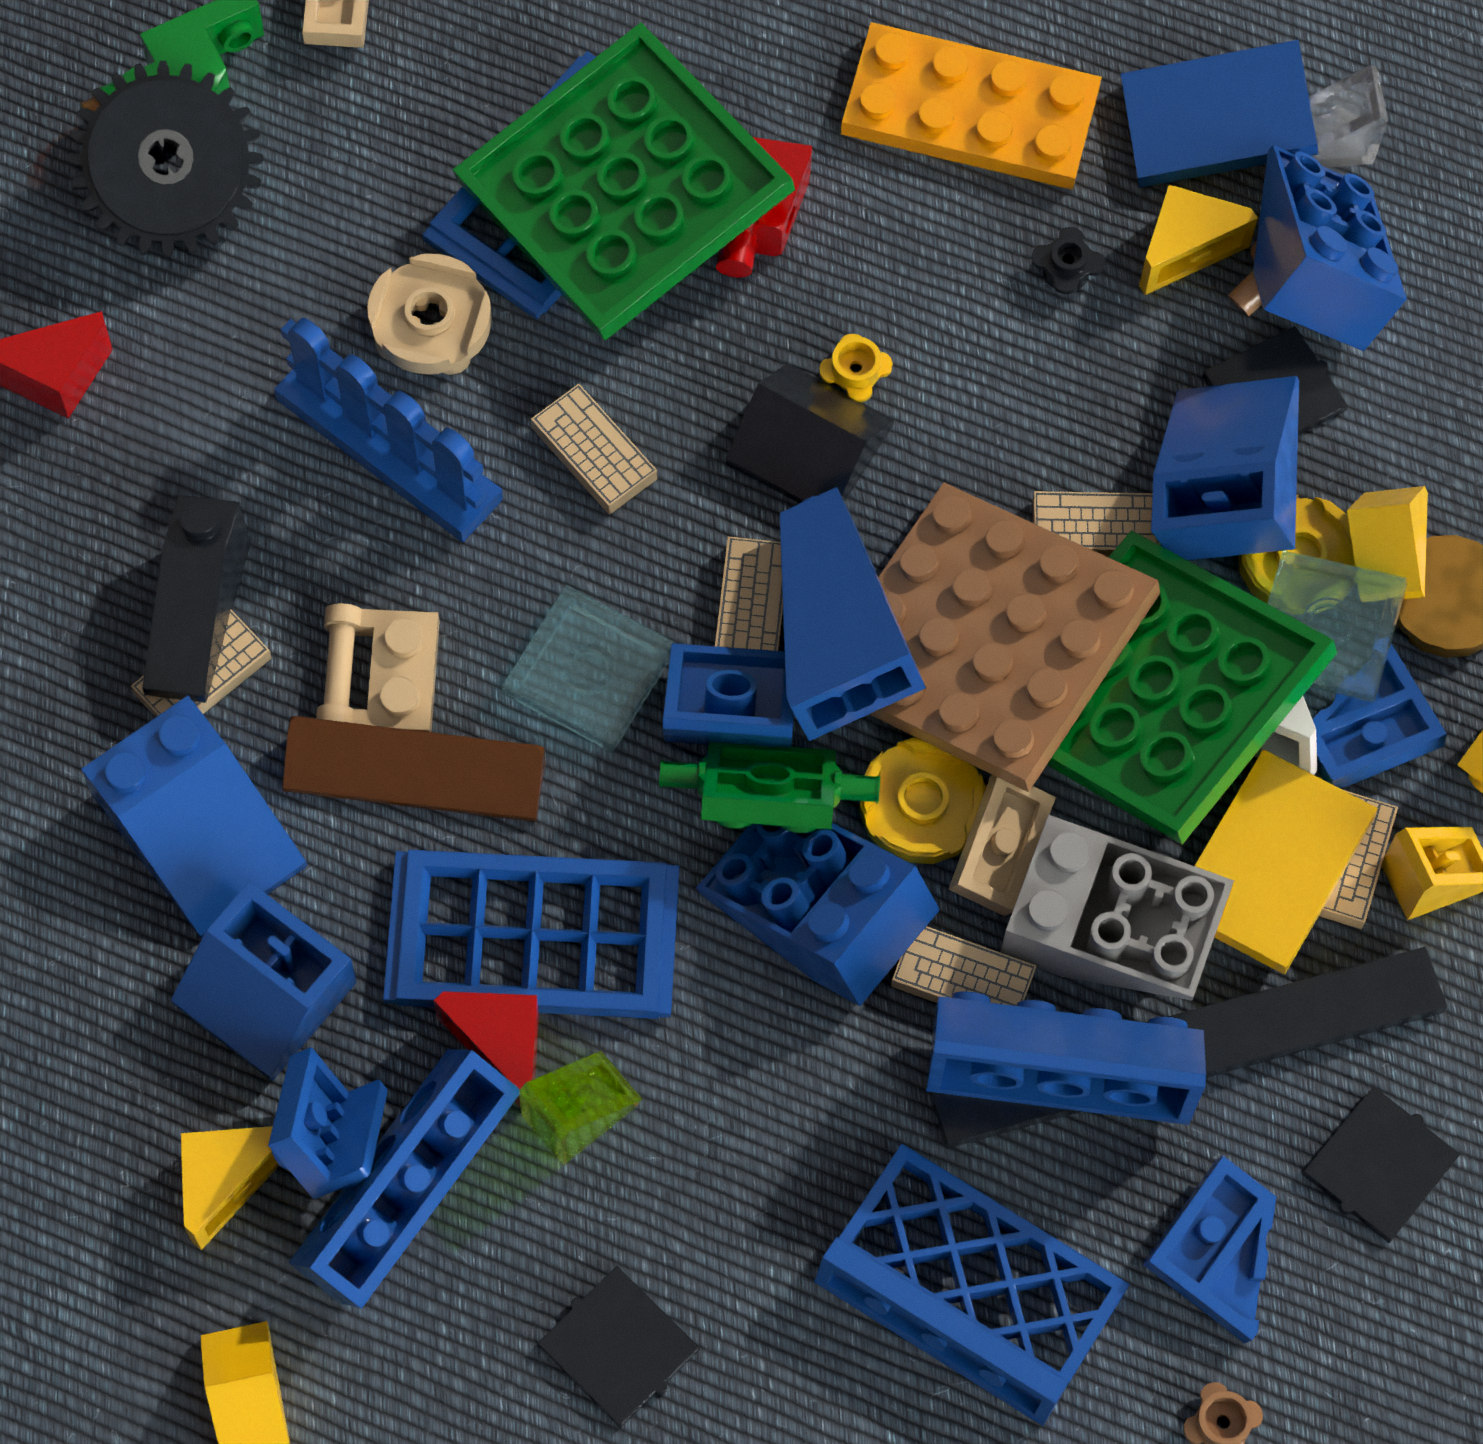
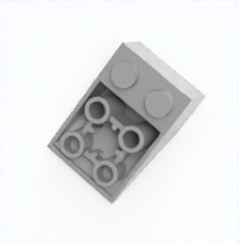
M1048 815L1006 928L1000 953L1034 964L1038 969L1061 977L1192 1001L1234 880Z

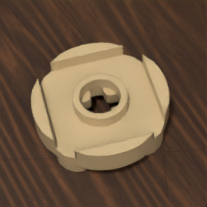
M441 254L417 255L409 258L410 264L399 267L393 273L392 268L388 269L374 284L367 308L369 326L378 354L399 368L418 374L444 373L454 375L464 371L470 364L471 358L480 352L487 341L492 321L490 299L487 291L477 281L476 273L462 261ZM429 303L439 305L440 315L444 317L440 322L425 325L421 324L420 318L413 316L415 311H426Z

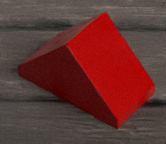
M102 311L0 339V386L69 419L113 350Z
M443 991L434 999L438 1021L466 1050H473L522 1091L514 1102L525 1112L534 1104L539 1024L537 995Z

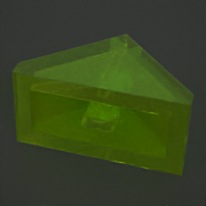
M598 1051L528 1081L519 1090L522 1117L563 1165L615 1125L642 1101L641 1096L602 1051Z

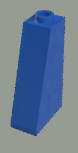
M835 487L818 496L807 498L800 504L781 512L780 537L786 696L807 739L811 741L926 689V686L857 527L838 488Z

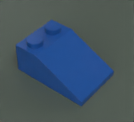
M186 696L81 768L92 797L201 940L206 930L249 881L266 894H269L308 866L306 860L226 743L189 696Z

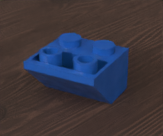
M249 881L206 930L171 998V1002L273 1082L288 1064L289 1057L296 1054L357 981L350 957Z

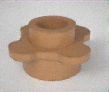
M1213 1382L1205 1385L1201 1390L1200 1398L1202 1403L1195 1416L1186 1419L1183 1425V1432L1185 1438L1191 1444H1245L1251 1429L1259 1427L1262 1423L1263 1413L1256 1402L1246 1401L1239 1394L1227 1391L1223 1384ZM1222 1416L1226 1417L1229 1420V1427L1225 1429L1220 1428L1217 1425V1419Z

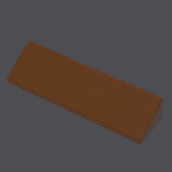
M291 716L288 727L282 788L284 792L537 822L546 764L545 749L542 746Z

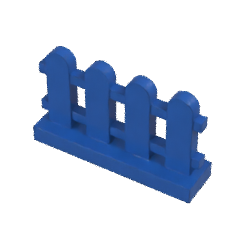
M302 317L296 323L290 319L280 330L282 337L290 343L292 353L286 360L287 365L292 370L274 388L276 400L460 542L464 543L503 500L502 489L482 474L484 472L483 465L474 459V451L470 444L451 428L446 427L440 433L428 424L422 408L406 393L396 391L392 396L378 385L377 377L373 370L362 359L353 354H349L343 359L331 350L328 338L312 321Z

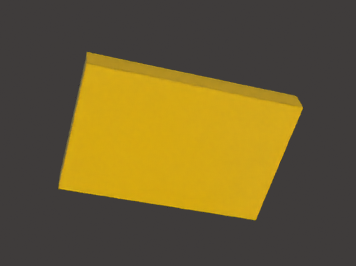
M1263 749L1195 864V867L1234 880L1214 938L1285 975L1375 819L1378 808Z

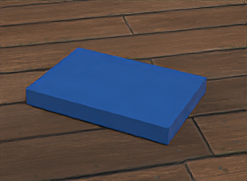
M1299 39L1121 73L1139 188L1265 165L1268 150L1272 145L1294 154L1297 152H1304L1311 156L1319 154Z

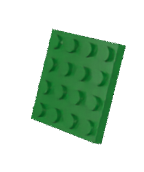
M642 22L452 169L461 186L604 341L795 191L791 176Z
M1131 530L1108 558L1157 579L1160 594L1047 765L1183 845L1335 657L1337 650L1332 638Z

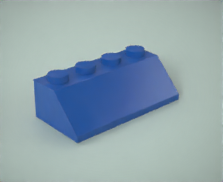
M967 991L953 993L951 998L938 997L926 1087L927 1092L1189 1125L1205 1089L1204 1030L1188 1028V1024L1181 1019L1154 1017L1149 1019L1148 1023L1122 1020V1015L1116 1011L1102 1008L1086 1009L1082 1014L1058 1012L1053 1004L1039 1000H1023L1018 1002L1017 1006L990 1003L991 999L986 995Z

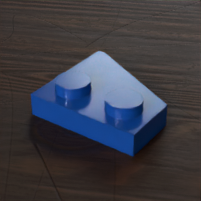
M1389 639L1379 642L1373 649L1372 658L1355 678L1350 676L1335 693L1334 702L1328 708L1320 710L1312 719L1316 728L1317 771L1324 781L1340 789L1442 748L1445 745L1447 736L1446 731Z
M1225 1156L1216 1159L1142 1264L1244 1344L1252 1341L1258 1333L1259 1320H1256L1255 1316L1260 1282L1265 1280L1269 1254L1266 1249V1237L1273 1225L1276 1196Z

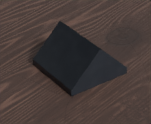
M787 363L758 383L726 456L725 464L799 504L807 498L818 496L835 487L838 488L845 502L893 427L894 419L862 402L849 398L847 394Z

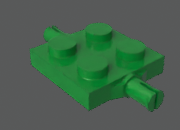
M709 742L708 753L700 760L699 764L661 760L659 788L698 789L697 792L702 798L701 820L716 821L724 827L745 828L752 824L781 826L783 829L794 833H809L816 829L832 830L833 809L840 803V800L875 802L878 804L880 776L842 774V771L836 765V750Z

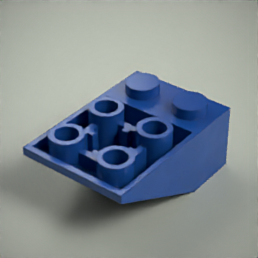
M1272 145L1267 154L1253 267L1263 309L1365 351L1407 300L1398 273V265L1394 260L1386 236V228L1382 223L1376 205L1374 191L1365 180L1355 174L1347 173L1342 175L1322 166L1314 157L1307 153L1297 152L1294 154Z
M1297 376L1177 390L1153 474L1151 532L1164 548L1186 560L1295 549L1299 379Z
M832 823V830L816 829L809 833H794L776 825L752 824L746 828L696 887L703 897L810 979L858 1006L863 1004L940 910L915 865Z

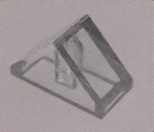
M1369 65L1309 96L1319 153L1312 157L1324 167L1374 164L1388 119L1379 69Z

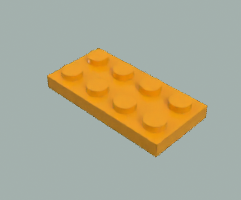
M871 22L843 116L841 135L1073 190L1102 77Z

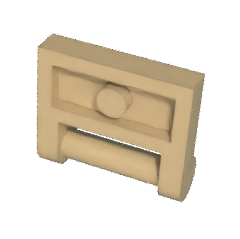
M344 603L327 606L325 609L324 628L330 634L324 705L317 707L316 719L432 732L440 624L438 612L361 609ZM355 636L373 637L367 710L349 707Z

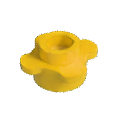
M847 334L841 338L835 347L832 358L824 359L821 362L819 374L824 382L836 383L846 390L849 398L858 402H864L871 398L872 387L881 377L890 375L893 363L891 357L884 352L880 353L877 345L871 340L858 334ZM859 364L862 369L859 372H853L850 366Z

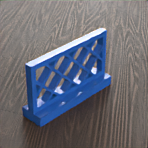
M904 1144L900 1145L839 1238H835L823 1256L814 1283L1042 1426L1048 1420L1063 1392L1130 1285ZM903 1168L927 1182L932 1202L899 1208L893 1183ZM942 1192L951 1197V1199L944 1200ZM884 1198L887 1210L875 1212ZM970 1209L984 1218L989 1235L988 1238L955 1242L948 1213ZM936 1215L944 1245L910 1251L903 1221ZM891 1223L899 1253L875 1257L854 1244L863 1228ZM999 1228L1003 1229L1009 1234L1001 1235ZM1027 1244L1041 1253L1046 1273L1013 1279L1005 1248ZM993 1250L1001 1281L968 1287L959 1256ZM948 1258L956 1289L932 1293L919 1285L914 1264ZM1057 1264L1064 1267L1065 1270L1058 1271ZM903 1267L904 1275L894 1268ZM1085 1280L1107 1294L1098 1310L1071 1315L1062 1284ZM1050 1286L1058 1317L1025 1323L1017 1292ZM1005 1294L1013 1322L1012 1326L990 1329L976 1320L971 1300ZM959 1302L961 1310L951 1304ZM1088 1325L1078 1341L1075 1327ZM1059 1330L1063 1331L1069 1357L1060 1372L1034 1356L1029 1336ZM1017 1338L1019 1346L1009 1340Z

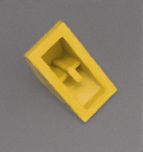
M1169 185L1141 274L1139 287L1144 295L1249 248L1258 220L1253 209Z
M1425 486L1366 492L1347 510L1359 597L1362 604L1425 597L1428 492Z
M1472 827L1404 828L1396 833L1382 862L1384 873L1407 921L1483 892V848Z
M273 1126L181 1133L184 1227L191 1242L200 1250L211 1241L279 1166L272 1154L271 1148L268 1146Z
M265 1321L200 1335L204 1387L218 1444H290L268 1322Z

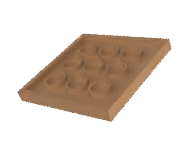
M943 483L878 577L926 689L869 715L1029 792L1159 596L1158 580L949 484Z

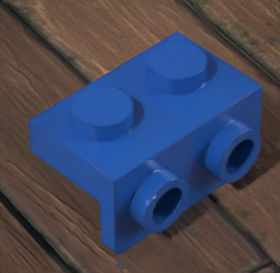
M312 1047L291 1055L268 1144L275 1160L281 1167L288 1169L313 1199L339 1189L346 1190L358 1185L371 1173L388 1089L380 1080H375L348 1092Z

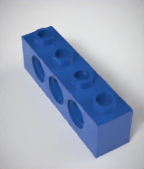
M447 1049L377 1143L370 1175L358 1185L341 1191L288 1263L337 1302L362 1309L522 1091L473 1050Z

